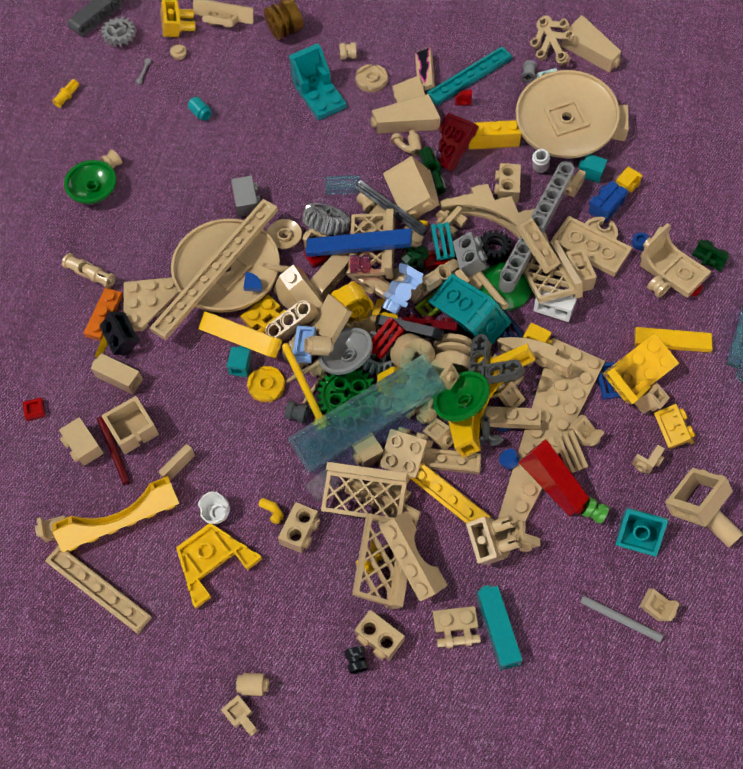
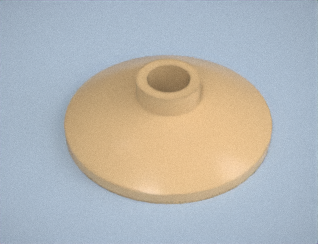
M289 219L277 220L267 229V233L274 240L277 249L281 250L293 248L300 242L302 237L300 226L295 221Z

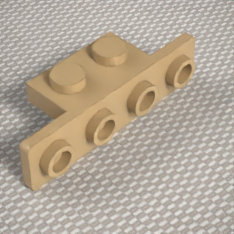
M193 0L194 15L203 16V22H208L209 25L221 24L223 27L230 28L237 22L253 24L254 22L253 7L211 0Z
M357 479L348 484L354 493L363 487L360 480ZM377 482L368 487L374 496L383 490L382 486ZM394 485L388 489V492L394 499L401 494L402 486ZM345 487L344 492L349 495H352L348 488ZM366 489L357 495V498L364 503L372 498ZM406 490L403 513L407 511L416 526L421 512L405 504L411 495V492ZM386 492L376 498L382 508L392 501ZM372 501L370 504H368L373 508L380 510L375 501ZM394 503L384 510L387 515L393 518L398 515V508Z

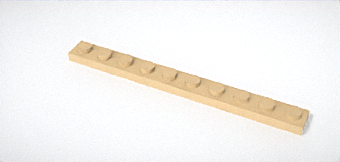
M263 199L150 327L151 332L167 340L278 212V207Z

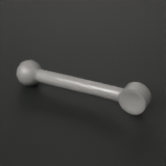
M150 58L145 59L144 68L139 78L136 79V83L139 85L142 84V78L148 65L152 63Z

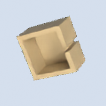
M137 396L101 415L124 454L139 447V442L146 443L159 435Z

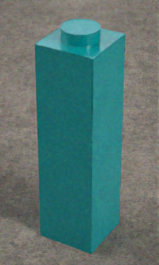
M492 585L483 586L480 588V591H477L476 598L499 670L519 666L523 660L498 586L492 587Z

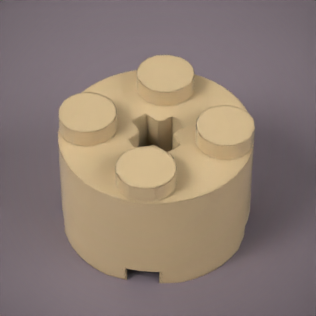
M412 333L403 334L396 339L394 347L391 348L390 357L392 363L407 375L414 377L421 376L432 369L430 364L435 359V351L430 342Z

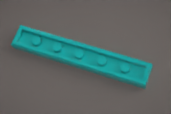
M501 46L429 90L427 94H429L432 102L438 106L511 61L512 55Z

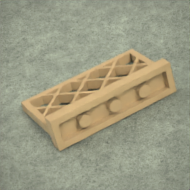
M386 209V213L352 214L350 234L366 233L364 229L369 225L374 228L372 232L395 230L394 209ZM377 219H383V222L378 227L373 223ZM356 220H364L366 223L359 227L356 225ZM394 249L382 250L377 256L372 251H365L359 257L354 253H349V277L385 275L386 279H393ZM369 255L373 259L366 264L362 259ZM358 262L364 266L360 270H353V267ZM378 262L381 264V269H372L371 266Z
M557 240L550 241V246L561 264L548 272V276L540 275L544 271L540 265L535 264L537 260L532 255L530 258L531 262L527 264L523 274L539 303L569 295H574L575 299L583 297L582 281ZM530 269H533V270H537V272H536V273H531V272H529V270H530ZM554 275H556V276H560L561 278H560V280H558V279H554V278H552V277H553ZM536 280L544 281L542 284L534 283ZM548 283L555 284L554 288L546 285ZM560 286L567 287L568 289L560 290L558 288ZM542 291L550 292L542 296L540 294Z
M327 462V476L321 511L366 518L368 512L365 507L372 501H375L380 510L374 515L379 516L383 512L385 516L380 517L388 520L393 519L384 511L393 503L398 508V515L403 513L409 474ZM332 476L340 477L344 483L336 490L331 486ZM357 479L360 480L363 487L354 493L348 484ZM377 482L382 486L383 490L374 496L368 487ZM394 485L402 486L401 494L394 499L388 492V489ZM346 486L352 495L345 501H342L337 492ZM366 489L372 498L362 505L357 495ZM386 492L392 501L382 508L376 498ZM335 495L341 504L334 509L327 508L328 499ZM353 498L360 505L354 512L349 511L345 506Z
M368 513L366 514L352 595L385 605V608L391 610L403 607L407 577L395 555L389 560L384 551L389 544L387 543L382 547L376 537L382 531L380 530L375 534L371 528L372 521L377 522L380 526L389 520ZM371 539L378 549L372 554L367 547L368 541ZM379 552L385 561L381 566L377 565L373 557ZM368 559L374 568L369 574H367L364 568V562ZM386 565L391 572L390 578L387 580L380 570ZM374 573H377L382 582L376 587L370 579V576ZM364 580H366L371 589L367 593L360 592V585ZM382 586L387 591L386 599L381 598L377 591Z

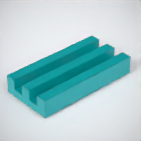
M449 222L438 223L437 225L431 224L436 260L455 258ZM443 228L446 230L450 255H447ZM436 229H439L443 256H440Z

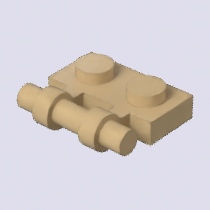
M475 606L433 611L435 634L444 633L445 637L437 639L438 648L446 647V649H450L457 645H465L467 647L472 646L474 643H480V635H471L470 630L478 629ZM463 631L464 635L452 637L451 632Z

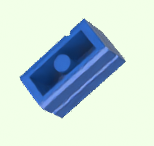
M610 181L607 186L603 185L599 190V195L597 197L593 196L589 201V214L594 217H604V223L607 222L625 202L628 190L619 186L614 181Z

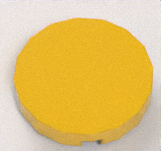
M263 366L251 372L248 377L247 387L250 395L259 402H272L283 394L285 379L277 368Z

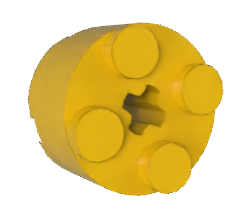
M352 281L331 293V295L352 311L347 323L358 321L360 315L362 318L359 322L368 318V313L374 309L373 301L364 288L356 281Z

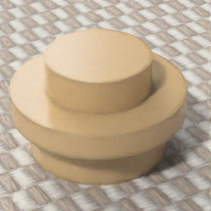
M175 45L171 48L170 53L174 59L182 60L185 58L187 51L183 45Z

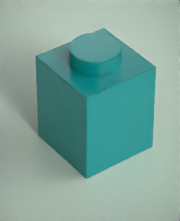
M589 154L585 160H581L578 169L586 172L584 179L599 183L605 171L607 160Z
M231 346L226 366L229 375L248 377L252 361L250 349L243 346Z

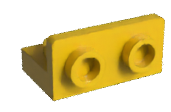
M674 404L654 413L670 450L688 442L690 444L695 443L692 438L695 437V433L691 425L687 426L685 422L688 417L683 408L680 409L677 404Z

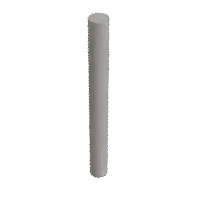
M584 595L580 601L581 604L658 642H661L663 634Z

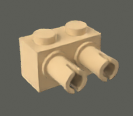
M511 515L495 521L484 516L466 523L478 564L489 565L506 559L505 552L521 548V543H517V541H520L517 535L501 541L498 532L515 527L514 522L511 523V521H514Z

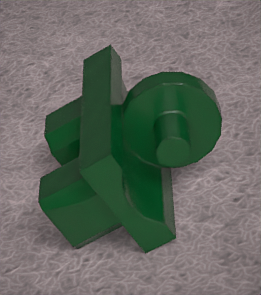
M703 239L698 242L697 247L692 253L693 256L702 261L701 265L706 266L708 264L719 272L730 257L729 252L724 249L719 250L714 247L711 241H704Z
M418 246L414 251L412 247L405 248L406 254L401 257L403 264L409 265L421 273L425 271L423 261L429 257L427 247Z

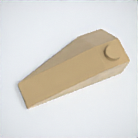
M292 265L278 277L273 289L282 305L288 309L299 301L305 300L315 305L319 311L324 303V300L303 269ZM308 307L305 309L304 314L308 312Z

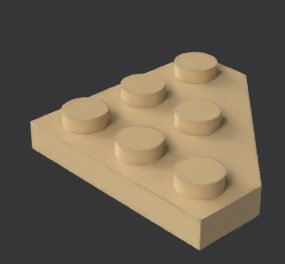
M172 277L124 282V312L134 331H144L149 326L148 323L154 317L157 318L167 308L166 306L180 294L174 285Z

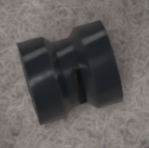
M364 646L352 647L344 651L345 659L349 662L347 666L349 674H357L370 669L368 661L365 660L366 651Z

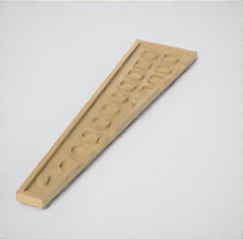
M555 338L552 339L551 345L559 348V356L572 362V373L566 378L544 367L532 408L542 409L541 429H525L518 451L520 460L545 439L559 456L560 452L553 437L570 431L568 428L578 418L605 363L604 360ZM519 463L513 468L498 517L500 519L511 515L514 520L511 523L518 521L526 522L542 490V487ZM508 529L498 532L500 541L508 538ZM511 551L505 552L506 558H508Z

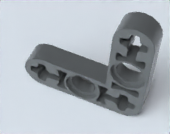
M484 334L474 337L471 344L468 371L480 372L489 384L517 380L524 375L525 368L518 360L489 364L491 353L490 340ZM484 357L481 362L476 363L477 358ZM495 370H500L498 375L492 376Z

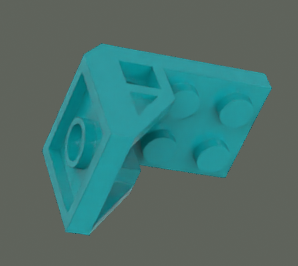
M319 43L289 55L291 78L295 89L318 121L347 108V103L331 82L330 70Z
M451 274L428 301L433 307L453 318L473 339L480 334L486 335L491 342V346L511 324V320L497 302L454 274Z

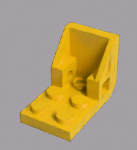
M653 333L608 368L603 375L626 404H633L651 388L650 386L677 366L679 362L658 336Z

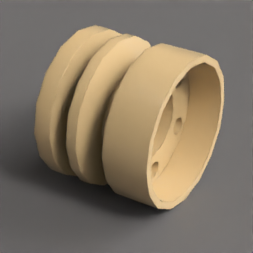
M444 334L441 342L434 341L435 359L446 360L452 363L458 373L468 371L472 340L460 334ZM432 369V374L437 377L436 373Z

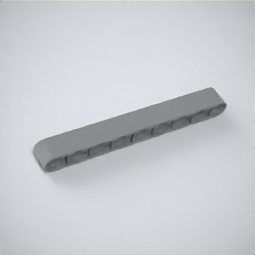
M564 161L558 165L531 216L542 234H544L571 183L574 165L570 162ZM520 236L500 274L499 289L505 293H510L515 289L533 255L522 236Z

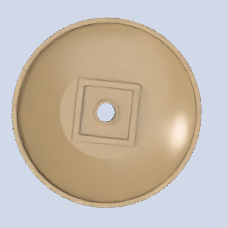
M575 70L553 71L536 78L522 91L516 105V122L523 138L536 150L544 149L550 156L558 158L583 157L601 149L616 132L620 115L618 101L612 90L595 76ZM567 116L571 119L566 121L563 120L562 117Z
M218 219L210 221L193 229L180 241L171 260V275L179 293L182 292L244 220ZM262 229L230 266L231 270L221 276L195 307L210 312H233L247 308L262 299L271 290L279 274L277 271L261 266V262L280 265L279 252L272 237ZM246 272L253 273L260 279L263 292L244 291Z

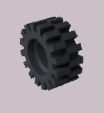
M489 230L488 234L485 232L480 237L483 242L482 250L487 256L485 261L489 260L488 264H492V261L495 264L498 261L503 263L510 255L511 239L508 238L507 234L503 235V231L497 233L498 230H495L492 233V230ZM498 244L501 246V249L494 251L489 249L488 245Z

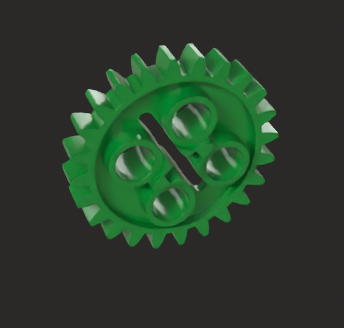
M360 369L358 372L353 371L342 375L330 374L331 377L324 376L325 382H319L321 388H317V404L326 418L330 419L332 417L333 424L339 420L340 426L344 422H347V425L350 426L351 421L358 425V419L365 422V415L371 417V411L376 410L375 405L378 404L377 397H379V393L376 391L377 384H374V379H369V373L362 375V369ZM339 384L344 385L341 388L336 387ZM363 388L361 391H356L355 389ZM334 401H339V402H340V403L337 404V405H333V404H332ZM354 404L359 405L357 408H351Z

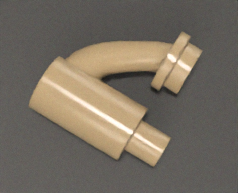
M415 130L409 131V146L403 143V137L400 133H394L391 136V143L393 145H397L400 149L411 153L414 157L419 156L422 146L419 134Z

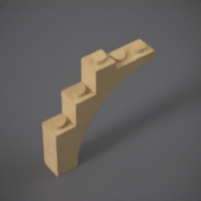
M488 184L472 187L471 194H464L451 199L447 198L439 203V211L445 212L449 210L451 214L457 206H460L463 215L482 217L496 222L508 229L518 239L521 235L516 226L529 219L535 210H524L518 213L512 196L494 200ZM544 232L543 236L545 237L547 242L550 243L546 233Z

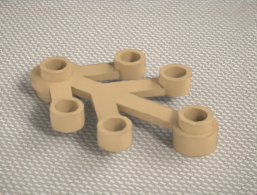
M549 16L541 17L537 21V28L539 29L537 35L530 42L533 49H538L541 46L544 32L547 35L542 48L536 52L537 58L540 61L545 60L551 44L557 54L556 62L562 67L568 65L570 56L567 52L562 51L557 39L572 42L576 36L572 30L562 33L552 32L551 28H560L565 31L569 28V22L567 19L552 21Z

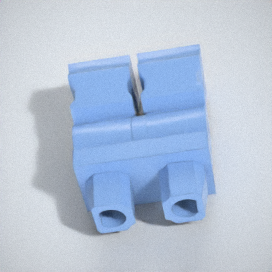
M402 263L399 264V272L405 275V279L403 281H392L388 292L385 291L383 295L387 299L382 307L397 315L401 306L407 307L408 303L406 301L411 297V289L416 290L417 286L423 282L422 277L424 275L409 265Z

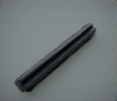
M362 180L356 183L355 188L384 210L394 209L395 217L421 236L427 233V226Z

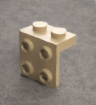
M399 426L398 429H390L380 466L391 471L407 473L410 475L409 477L415 478L418 476L425 449L432 447L433 440L428 439V435L423 433L411 434L410 429Z

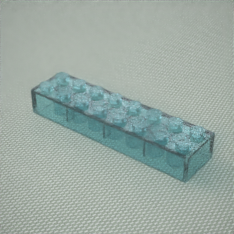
M422 354L288 437V440L307 472L312 474L325 466L327 462L333 461L352 449L353 446L375 435L446 391V388L425 354Z

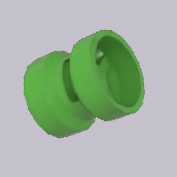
M589 497L590 499L585 503L587 507L581 512V515L586 518L591 517L594 522L601 524L608 514L609 506L603 503L599 504L595 499Z

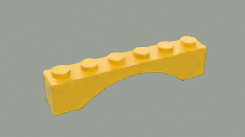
M166 476L149 483L143 494L134 503L118 513L99 518L69 516L52 523V532L62 553L67 550L73 551L79 545L86 542L92 543L103 535L113 534L122 527L132 526L137 521L151 518L160 511L171 510L179 504L169 477Z

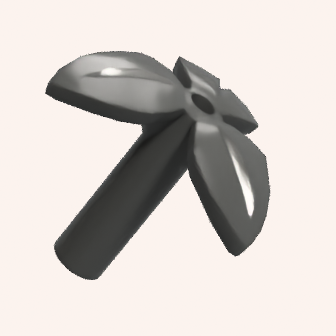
M488 416L482 417V427L480 424V446H483L485 441L490 446L503 442L501 436L490 435L493 430L490 427V418Z

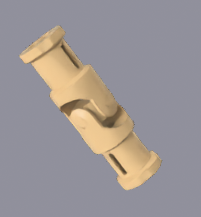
M71 253L66 254L62 260L64 268H70L76 274L84 278H90L94 283L102 284L104 288L109 289L115 283L116 276L114 274H108L102 268L94 266L86 260H79Z

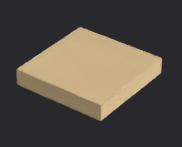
M328 294L310 326L316 327V332L321 336L330 337L331 341L335 343L352 311L333 295Z

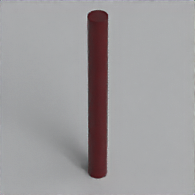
M102 416L97 418V422L122 484L127 485L130 483V479L110 430Z

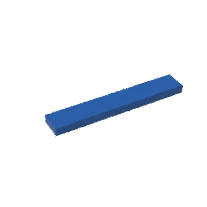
M411 228L308 238L305 254L307 257L407 248L411 247L413 231Z

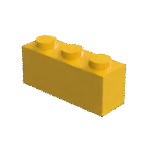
M516 120L475 122L479 128L468 147L469 150L519 147L521 131Z

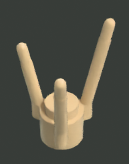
M319 358L301 370L303 375L309 372L313 377H319L311 388L313 394L320 384L319 382L324 379L325 375L327 376L326 371L321 367ZM295 374L288 378L285 382L289 383L290 381L296 379ZM306 397L302 402L303 404L307 403Z

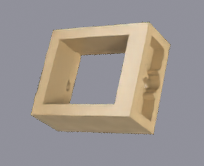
M691 468L666 500L665 504L672 516L706 527L733 491L725 476ZM699 484L713 488L700 506L686 502Z

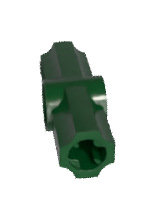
M429 146L423 147L419 151L421 162L431 171L437 196H442L447 191L440 170V163L437 161L433 148Z

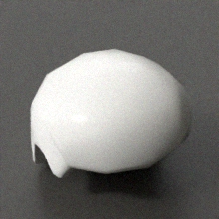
M208 492L198 502L201 511L200 516L207 523L219 524L227 519L230 512V504L220 493Z

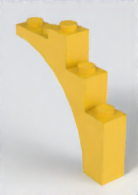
M526 343L495 358H492L490 355L489 364L518 360L525 366L534 361L535 357ZM484 357L478 358L476 363L481 362ZM495 370L492 376L498 375L500 370ZM503 382L489 384L490 395L488 401L476 415L463 421H448L454 447L462 458L481 451L479 433L483 413L490 398Z

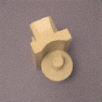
M457 206L451 214L449 210L445 212L440 210L436 214L437 224L449 222L452 239L458 229L453 227V224L462 228L468 219L461 213L462 208L460 206ZM443 228L444 236L447 237L446 230Z

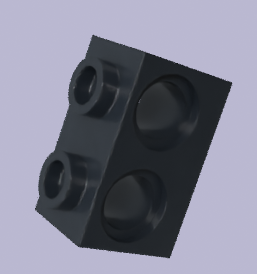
M109 312L99 326L113 355H129L139 342L125 312Z

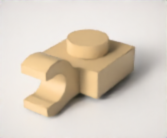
M239 695L221 709L235 728L241 724L251 737L258 731L248 719L253 714Z

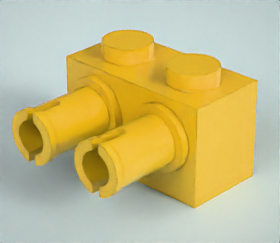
M161 0L160 15L163 37H179V32L181 31L195 32V21H181V19L193 20V9H179L178 0Z

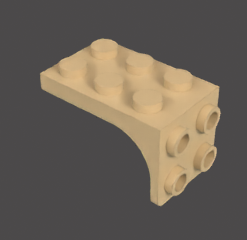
M667 223L665 226L659 227L652 238L649 237L643 245L644 251L640 256L642 258L640 266L655 277L661 275L663 280L670 283L673 289L688 298L710 276L711 271L674 246L669 236L671 225Z

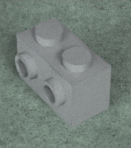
M252 175L231 179L238 217L249 216L260 203V197L255 194L259 192L257 182H253Z

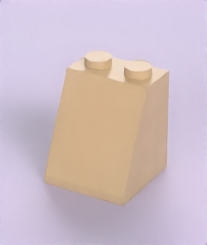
M413 156L383 173L397 206L417 219L422 214L440 205L431 171Z

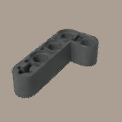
M92 0L68 20V27L78 35L84 36L122 6L123 0Z

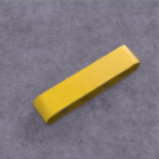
M206 311L203 313L198 328L273 358H277L283 341Z

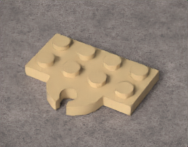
M568 216L551 241L557 240L564 252L584 248L593 267L614 277L632 250V247L616 240L618 236L616 225L611 221L608 229H602L600 225H603L604 217H594L582 223Z

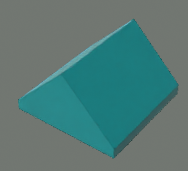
M627 507L621 516L615 545L657 557L668 519Z

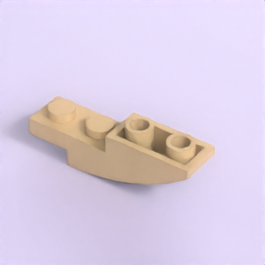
M505 337L497 340L498 350L501 354L527 343L535 357L534 361L527 364L529 367L536 362L539 366L547 367L559 376L562 375L568 378L572 373V362L560 357L559 348L519 337Z

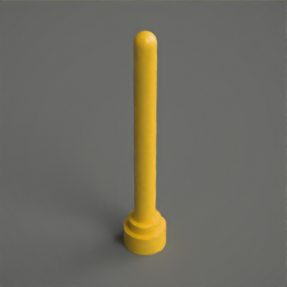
M284 343L282 349L316 418L314 419L316 422L314 425L317 431L331 425L329 418L322 414L289 344Z

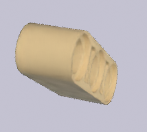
M301 300L266 326L265 333L284 341L296 332L297 326H304V324H308L316 318L318 314L317 307L305 300ZM308 307V312L304 314L305 309ZM279 329L278 334L275 335V331Z

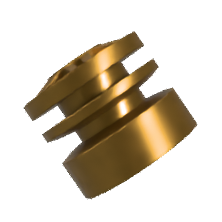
M281 0L278 5L273 4L271 7L264 8L267 26L275 39L280 40L283 36H289V32L293 34L303 29V18L294 0Z

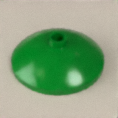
M88 160L75 165L69 170L64 179V188L72 200L82 204H92L104 200L113 192L117 178L109 164L99 160Z
M506 263L491 265L482 273L508 303L509 306L506 311L516 310L525 305L531 297L532 289L524 274L520 277L515 289L510 293H505L499 289V279ZM482 285V288H480L479 290L490 296L492 299H494L486 290V288Z
M474 371L458 373L460 377L450 390H447L441 384L433 399V407L438 416L446 421L458 422L476 415L485 406L490 395L489 383L482 374Z

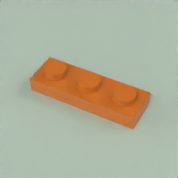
M108 288L104 289L83 334L85 337L101 341L103 333L99 326L109 312H116L123 297L122 292Z

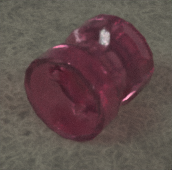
M357 255L350 256L351 274H357L358 272L370 274V255H363L362 257Z

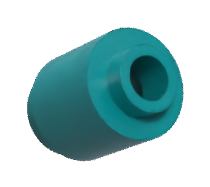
M193 97L189 100L188 109L199 120L206 121L211 117V108L200 97Z

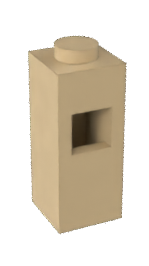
M102 353L92 363L91 370L95 377L132 395L143 381L138 370Z

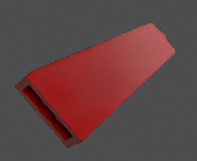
M546 439L518 462L568 516L574 513L578 515L587 507L585 503L590 498Z

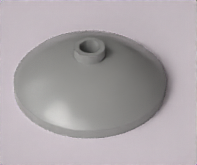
M361 328L343 329L334 343L333 352H330L329 356L319 355L321 367L327 373L334 375L347 374L357 370L367 361L372 352V338L367 331Z

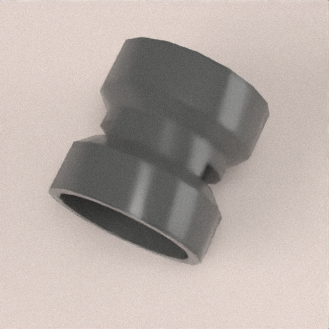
M289 400L284 417L289 420L294 418L297 422L305 423L309 412V405L303 403L297 405L296 401Z

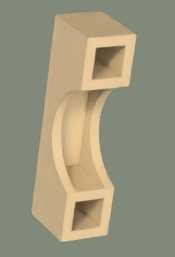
M407 511L379 526L420 602L448 586L438 567L427 564L418 553L415 545L417 529Z

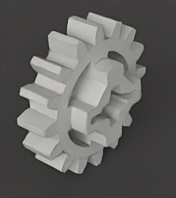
M123 16L120 19L115 17V20L110 18V22H104L105 26L101 27L104 42H107L109 46L113 44L114 47L117 45L122 47L124 43L128 45V41L133 42L132 37H136V28L133 21L130 22L129 18L124 20Z

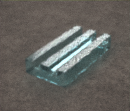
M360 175L325 177L326 194L360 193L355 187H346L356 186V183L360 181Z

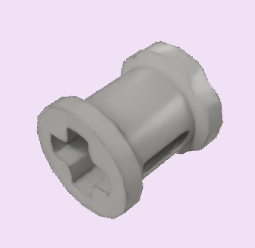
M529 60L523 63L524 72L521 74V80L525 83H531L535 80V71L538 66L536 62Z

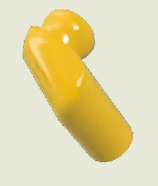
M265 498L260 499L259 507L270 511L273 514L270 517L271 522L279 524L283 520L284 514L277 503Z

